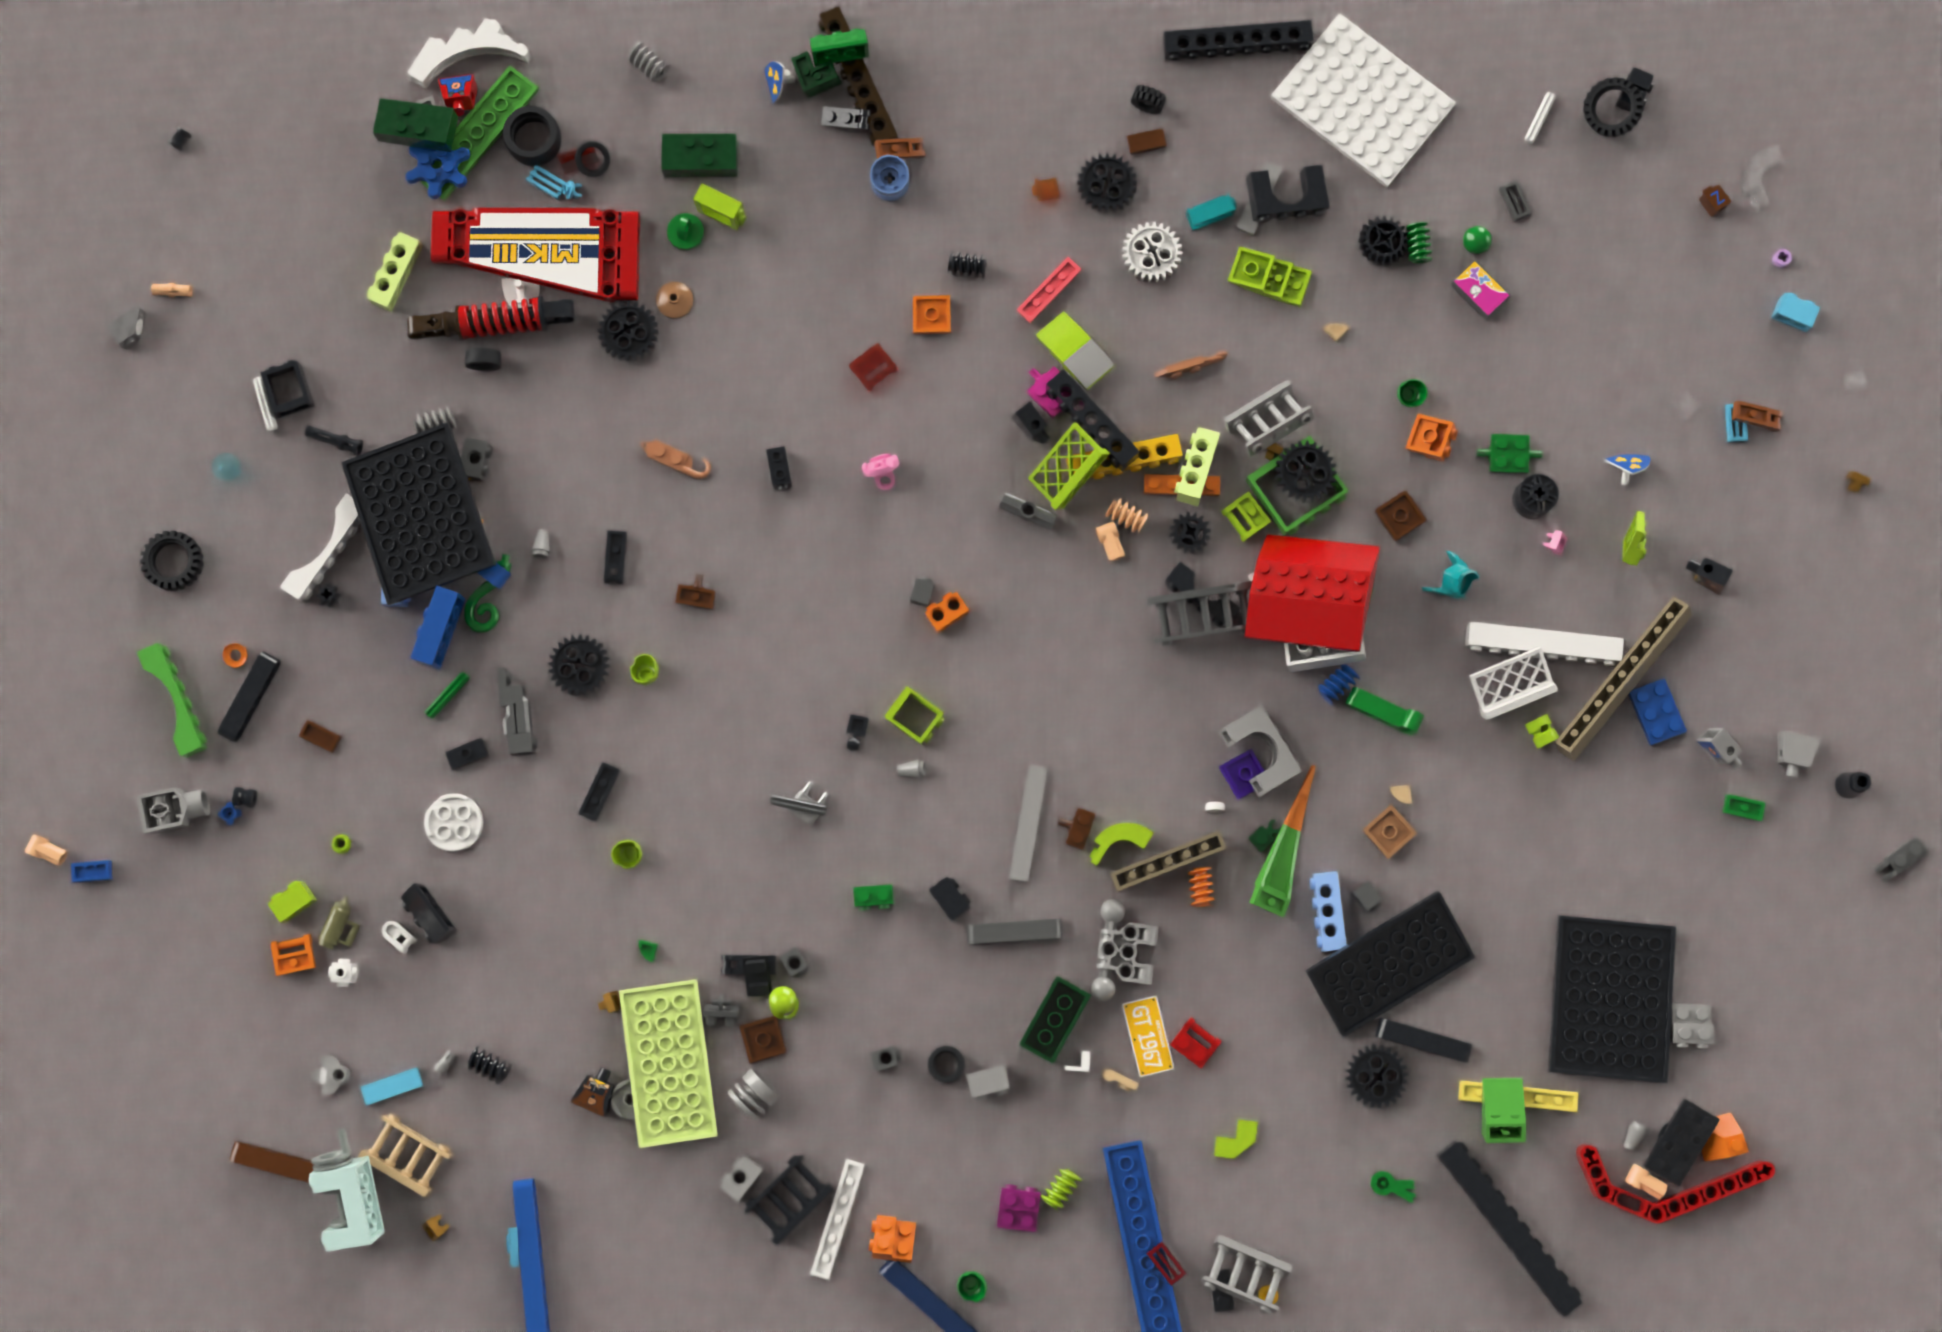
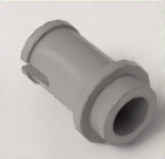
M447 1050L441 1060L434 1064L435 1067L433 1069L443 1076L444 1073H448V1068L458 1057L450 1050Z

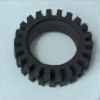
M1608 77L1603 81H1598V84L1593 85L1590 92H1587L1586 100L1584 99L1583 112L1587 124L1595 132L1605 137L1615 138L1620 135H1626L1627 132H1631L1639 124L1638 122L1643 116L1644 101L1642 94L1632 82L1625 78ZM1611 90H1620L1630 98V113L1621 123L1614 125L1605 124L1597 116V102L1604 93Z
M165 530L162 531L163 534H154L156 537H150L148 539L150 543L148 545L145 543L143 547L146 549L140 553L143 556V559H140V564L143 566L140 568L145 573V578L155 586L167 591L183 590L186 585L190 587L192 580L197 581L198 577L196 575L202 573L200 566L204 567V562L201 561L204 558L200 552L202 551L201 547L197 545L198 543L180 531L171 530L169 532ZM179 544L187 551V567L176 577H163L156 568L157 554L164 546Z

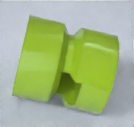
M1548 714L1524 725L1529 735L1534 736L1532 740L1537 749L1559 738L1556 729L1551 728L1552 722Z

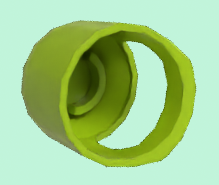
M786 986L775 988L769 996L770 1011L779 1019L785 1020L795 1017L799 1009V1000L795 992ZM794 1009L793 1013H791L788 1016H784V1014L789 1013Z

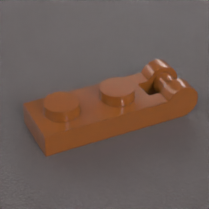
M921 137L884 139L874 142L877 159L885 155H894L901 159H921L926 157L925 150L922 148L924 143Z
M1737 400L1733 404L1732 420L1779 432L1781 431L1780 419H1782L1783 412Z

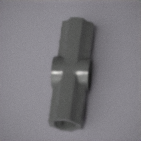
M1005 492L999 505L1000 509L1050 531L1058 516L1036 506L1031 501L1022 500ZM1029 507L1034 512L1032 515H1025L1023 510Z

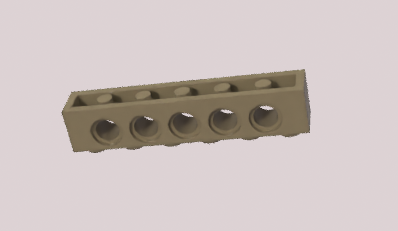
M1217 831L1112 872L1109 875L1116 892H1119L1227 848L1220 831Z

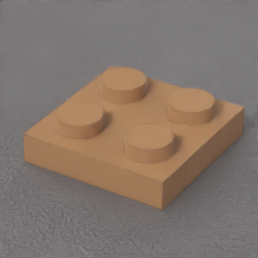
M1392 804L1362 829L1364 834L1387 859L1393 856L1417 834Z

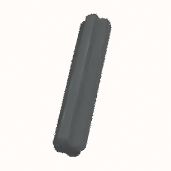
M772 794L770 798V804L823 816L827 811V806L775 794Z

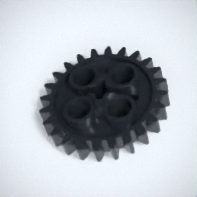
M1107 152L1103 158L1099 153L1098 159L1092 156V163L1086 160V167L1081 166L1080 171L1082 173H1078V178L1081 180L1077 181V185L1081 186L1078 188V193H1082L1081 199L1087 198L1085 205L1092 204V210L1097 206L1099 213L1102 208L1105 209L1106 214H1108L1111 208L1115 213L1116 207L1123 210V203L1129 205L1128 199L1133 200L1134 195L1132 193H1136L1137 190L1134 186H1137L1138 183L1137 180L1133 179L1136 178L1137 174L1132 173L1134 167L1128 168L1129 161L1122 162L1123 156L1116 159V154L1114 153L1111 158ZM1110 168H1112L1113 171L1111 173L1110 183L1108 184L1105 198H1102L1104 185L1106 183L1108 176V171ZM1102 169L1105 171V174L1099 175L1096 171ZM1121 174L1123 178L1118 180L1114 175ZM1097 186L1100 188V191L1093 192L1091 188ZM1115 191L1118 193V196L1112 197L1109 193Z
M621 301L618 308L613 304V311L606 309L608 316L601 315L604 321L598 322L602 327L597 329L598 333L602 334L598 336V339L603 341L601 346L602 348L606 347L605 352L607 354L612 351V358L618 355L619 361L623 357H625L627 362H629L630 357L637 361L638 355L642 359L644 358L643 352L650 354L649 347L655 348L652 341H658V338L654 335L659 334V331L654 328L659 325L657 322H653L656 318L654 315H651V310L645 311V305L639 308L638 302L631 306L630 301H627V305L624 306ZM630 316L637 317L634 322H628ZM616 324L620 325L619 330H611L612 326ZM626 329H629L631 333L627 334ZM641 331L646 333L643 338L636 337ZM622 341H629L626 347H620Z
M1308 440L1305 445H1302L1301 441H1299L1297 447L1292 443L1290 445L1291 450L1285 448V454L1280 453L1279 458L1281 460H1277L1275 463L1280 466L1274 469V472L1279 473L1275 476V479L1281 480L1277 486H1284L1282 493L1288 491V498L1295 495V501L1301 497L1303 503H1305L1307 498H1309L1310 502H1313L1314 496L1320 500V493L1326 496L1328 493L1326 489L1331 490L1333 486L1330 483H1335L1336 481L1332 477L1337 474V471L1332 470L1337 466V464H1331L1334 457H1327L1329 450L1323 452V445L1316 448V442L1310 446ZM1311 455L1314 458V462H1307L1305 456ZM1291 463L1295 464L1297 471H1291L1288 465ZM1302 470H1309L1310 472L1307 475V473H1302ZM1320 472L1323 475V479H1316L1314 473ZM1297 481H1304L1306 483V487L1300 488L1297 485Z
M572 634L570 641L564 637V644L557 642L559 649L552 648L555 655H549L553 662L547 663L553 667L548 670V673L554 674L550 679L552 681L558 680L555 683L556 687L562 685V692L568 689V694L572 695L573 691H575L576 696L579 697L580 691L587 696V690L594 693L593 687L601 688L600 681L606 683L603 676H609V673L605 669L611 668V666L606 664L610 658L604 657L608 651L606 649L601 650L603 647L602 643L596 645V638L590 642V636L587 635L583 639L582 634H579L578 639ZM577 649V655L574 658H570V650ZM594 654L596 660L593 663H587V657ZM567 659L577 664L581 661L584 666L595 668V671L583 667L577 668L573 664L564 663L563 660ZM571 667L570 675L563 676L564 668ZM586 672L589 673L590 678L582 682L581 675Z
M1372 1044L1371 1050L1368 1046H1364L1365 1052L1358 1049L1357 1053L1359 1056L1351 1055L1354 1061L1347 1062L1351 1068L1345 1069V1072L1350 1073L1349 1076L1344 1078L1350 1081L1346 1088H1353L1350 1095L1357 1094L1355 1100L1360 1101L1363 1099V1106L1369 1102L1370 1108H1373L1375 1103L1378 1109L1382 1108V1103L1389 1107V1101L1396 1104L1395 1097L1402 1098V1095L1399 1093L1400 1090L1406 1091L1403 1084L1409 1083V1081L1404 1080V1077L1408 1076L1409 1073L1403 1072L1407 1065L1400 1064L1403 1058L1397 1059L1398 1052L1396 1051L1391 1054V1047L1384 1051V1045H1380L1378 1050L1375 1044ZM1373 1057H1377L1380 1060L1377 1068L1371 1065ZM1387 1062L1388 1066L1379 1074L1380 1080H1374L1369 1089L1365 1090V1087L1374 1079L1373 1073H1379ZM1389 1070H1393L1395 1073V1078L1392 1081L1386 1078V1073ZM1361 1072L1367 1074V1080L1364 1083H1361L1358 1079V1075ZM1376 1085H1380L1383 1089L1380 1096H1376L1373 1092Z

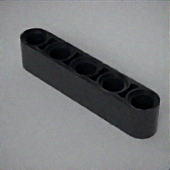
M264 651L258 655L217 731L218 735L234 743L239 741L281 664L280 659Z
M1380 1018L1375 1035L1377 1038L1464 1063L1469 1062L1473 1044L1384 1018Z

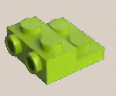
M1636 512L1623 539L1622 561L1628 565L1637 566L1639 560H1643L1646 555L1647 549L1644 547L1647 539H1645L1647 521H1645L1644 512Z

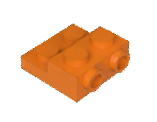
M1417 414L1405 449L1425 455L1426 458L1444 462L1445 457L1449 458L1452 448L1449 446L1451 440H1456L1458 430L1454 422Z
M877 1215V1219L872 1220L871 1232H875L874 1239H870L869 1251H872V1259L912 1263L916 1222L897 1220V1217Z

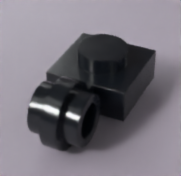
M850 714L846 734L853 735V738L848 739L846 748L850 752L858 751L860 740H857V736L865 738L869 718Z

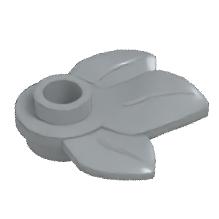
M323 1055L320 1058L323 1067L315 1070L311 1074V1078L317 1083L323 1084L321 1094L329 1095L335 1093L340 1085L348 1082L350 1071L347 1067L340 1065L336 1057ZM340 1071L344 1074L342 1079L338 1078Z

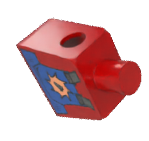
M473 74L438 79L445 106L453 108L457 116H462L464 110L474 108L478 88Z

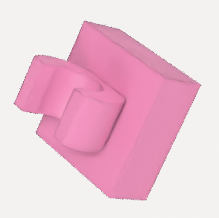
M1555 530L1554 534L1547 533L1546 536L1552 539L1550 543L1544 542L1543 545L1547 549H1551L1554 554L1562 556L1568 538L1562 531Z

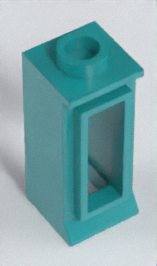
M1228 192L1226 197L1223 195L1194 206L1192 209L1187 208L1185 215L1192 231L1233 216L1237 204Z

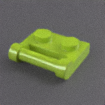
M1249 491L1221 511L1222 515L1229 519L1241 535L1240 539L1243 542L1271 523V520ZM1235 508L1251 529L1249 531L1245 530L1232 511Z

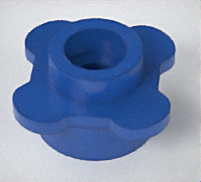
M232 802L226 803V806L218 812V816L225 820L227 825H233L234 820L242 815L241 810L236 809Z

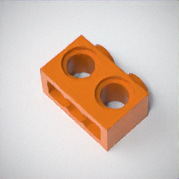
M957 591L953 594L952 592L947 593L942 597L943 601L938 604L934 602L926 608L925 616L937 634L969 614L968 607ZM951 602H957L960 605L957 610H951L948 606ZM934 613H942L943 619L940 621L934 620Z

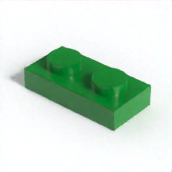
M1725 794L1722 813L1761 822L1766 802Z

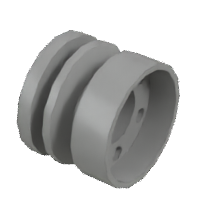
M750 1068L742 1077L747 1085L743 1087L741 1084L736 1083L735 1087L739 1093L730 1089L728 1094L740 1111L757 1121L760 1116L755 1110L757 1109L764 1114L766 1111L762 1103L765 1102L772 1106L780 1098V1095L756 1070Z

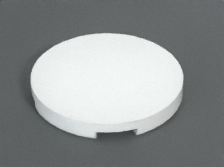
M454 793L446 794L439 797L428 808L424 818L425 832L430 841L438 848L450 852L462 851L472 846L480 837L483 829V815L479 806L469 797Z

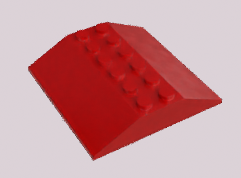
M1267 534L1257 558L1250 589L1245 638L1360 652L1381 547Z

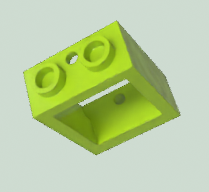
M701 183L693 198L697 212L736 231L739 226H743L746 216L742 202Z
M908 686L905 687L884 716L888 722L921 746L924 742L927 744L933 737L931 732L935 727L939 728L945 720L943 718L944 712ZM910 697L937 715L921 738L894 719Z

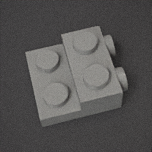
M1672 1003L1670 1043H1677V1047H1689V1043L1696 1044V1048H1708V1044H1714V1024H1711V1005Z

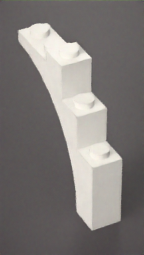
M485 18L475 34L466 28L463 30L457 27L447 44L440 38L434 39L430 36L409 68L407 75L410 80L427 89L435 77L447 67L472 56L500 54L517 58L526 63H529L532 56L527 46L522 43L518 45L513 42L510 36L504 34L502 25L498 21Z

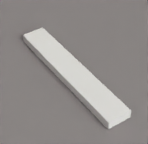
M846 1159L810 1275L826 1280L830 1279L864 1171L865 1164Z

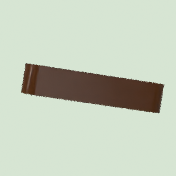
M234 1141L229 1157L230 1162L309 1183V1174L314 1171L312 1167L315 1165L309 1159L241 1141Z

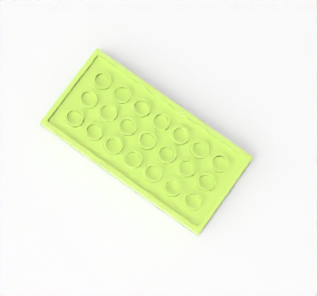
M697 979L619 990L639 1148L718 1136Z

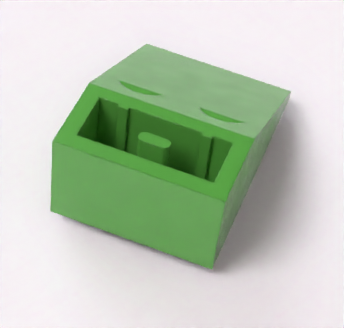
M1522 1077L1482 1078V1136L1486 1143L1526 1142V1116Z

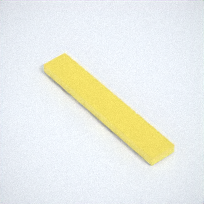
M1459 1081L1458 1100L1482 1103V1083ZM1523 1087L1525 1107L1577 1112L1578 1092Z

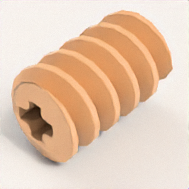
M1119 498L1117 501L1114 499L1105 517L1112 514V521L1119 518V525L1125 522V529L1132 526L1131 532L1134 533L1138 530L1139 534L1148 518V513L1141 516V509L1135 513L1134 505L1128 509L1129 502L1122 505V498Z

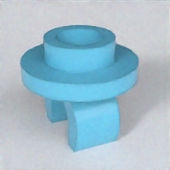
M569 180L567 184H564L563 194L566 195L567 199H572V197L574 199L581 198L582 194H578L575 189H581L582 184H574L573 181Z

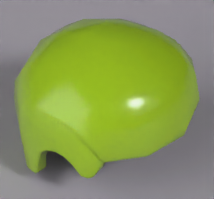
M648 654L636 656L634 664L630 666L631 677L640 685H648L654 682L659 675L657 661Z
M630 839L619 841L611 851L613 863L621 866L623 869L636 867L641 862L643 855L640 845Z

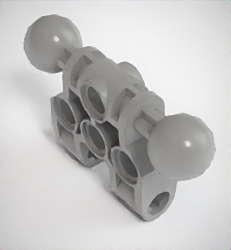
M1117 899L1106 900L1100 909L1101 916L1106 922L1105 929L1100 931L1096 968L1100 969L1099 977L1091 985V993L1099 1001H1107L1115 994V984L1110 979L1111 971L1114 972L1120 982L1152 985L1154 966L1135 962L1137 955L1136 946L1156 947L1159 927L1128 923L1119 931H1116L1117 922L1121 921L1125 914L1123 903ZM1127 928L1134 930L1133 938L1126 937L1125 930ZM1106 944L1113 948L1111 955H1106L1103 951V947ZM1125 947H1129L1132 950L1130 958H1126L1123 955L1122 951ZM1123 966L1127 967L1130 971L1128 977H1123L1120 974V969Z

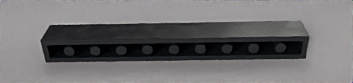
M1453 1140L1439 1151L1436 1156L1561 1316L1566 1317L1583 1303L1579 1298L1582 1296L1575 1286L1571 1287L1568 1284L1569 1278L1562 1270L1558 1271L1554 1266L1556 1261L1550 1254L1546 1255L1542 1250L1544 1246L1537 1238L1533 1239L1529 1233L1531 1229L1524 1221L1522 1223L1517 1218L1519 1214L1513 1206H1508L1505 1203L1506 1197L1499 1189L1495 1190L1492 1186L1494 1182L1489 1175L1481 1172L1479 1162L1474 1157L1470 1158L1467 1154L1469 1150L1462 1141L1459 1143Z

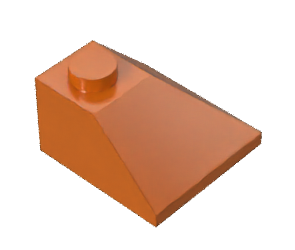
M1731 1112L1716 1116L1720 1121L1701 1150L1704 1162L1748 1153L1743 1132Z

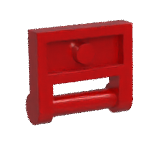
M1190 1017L1169 1045L1202 1069L1222 1040L1218 1037H1213L1195 1023V1019ZM1192 1029L1210 1043V1047L1208 1049L1186 1032Z

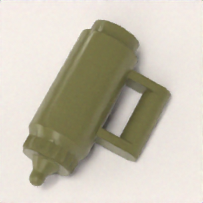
M344 897L340 902L336 901L334 906L331 907L318 938L319 945L332 950L334 946H337L338 942L349 947L352 946L360 925L348 920L351 906L347 902L348 897ZM347 923L352 926L346 940L343 941L340 937Z

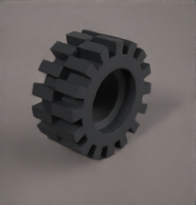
M1137 85L1130 102L1136 109L1139 108L1141 112L1145 111L1147 114L1149 112L1151 115L1161 114L1167 97L1164 96V93H1160L1159 89L1155 90L1154 87L1150 88L1148 85L1146 87L1144 85Z

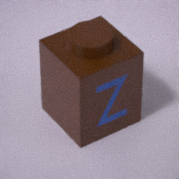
M1720 184L1714 187L1710 185L1702 191L1703 195L1698 199L1710 217L1727 208L1732 202Z

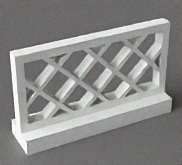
M1541 647L1469 675L1480 706V714L1487 720L1558 691L1556 684L1553 683ZM1538 653L1539 662L1537 666L1529 664L1531 656ZM1517 661L1523 663L1519 674L1511 671L1513 664ZM1527 665L1535 668L1531 679L1522 676ZM1500 668L1506 670L1501 681L1493 678L1496 670ZM1539 670L1544 672L1547 679L1540 683L1534 681ZM1509 672L1517 675L1513 686L1505 683ZM1481 676L1488 678L1484 688L1477 685L1476 678ZM1521 677L1529 681L1527 687L1523 690L1517 688ZM1491 680L1500 683L1496 693L1487 690ZM1503 685L1512 688L1506 697L1499 695ZM1488 692L1494 695L1491 703L1484 705L1483 697L1485 693Z

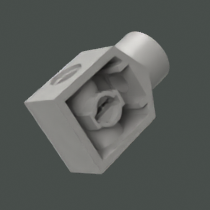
M173 787L137 795L143 834L154 835L189 827L191 819L210 814V803L204 789L185 793L182 789Z

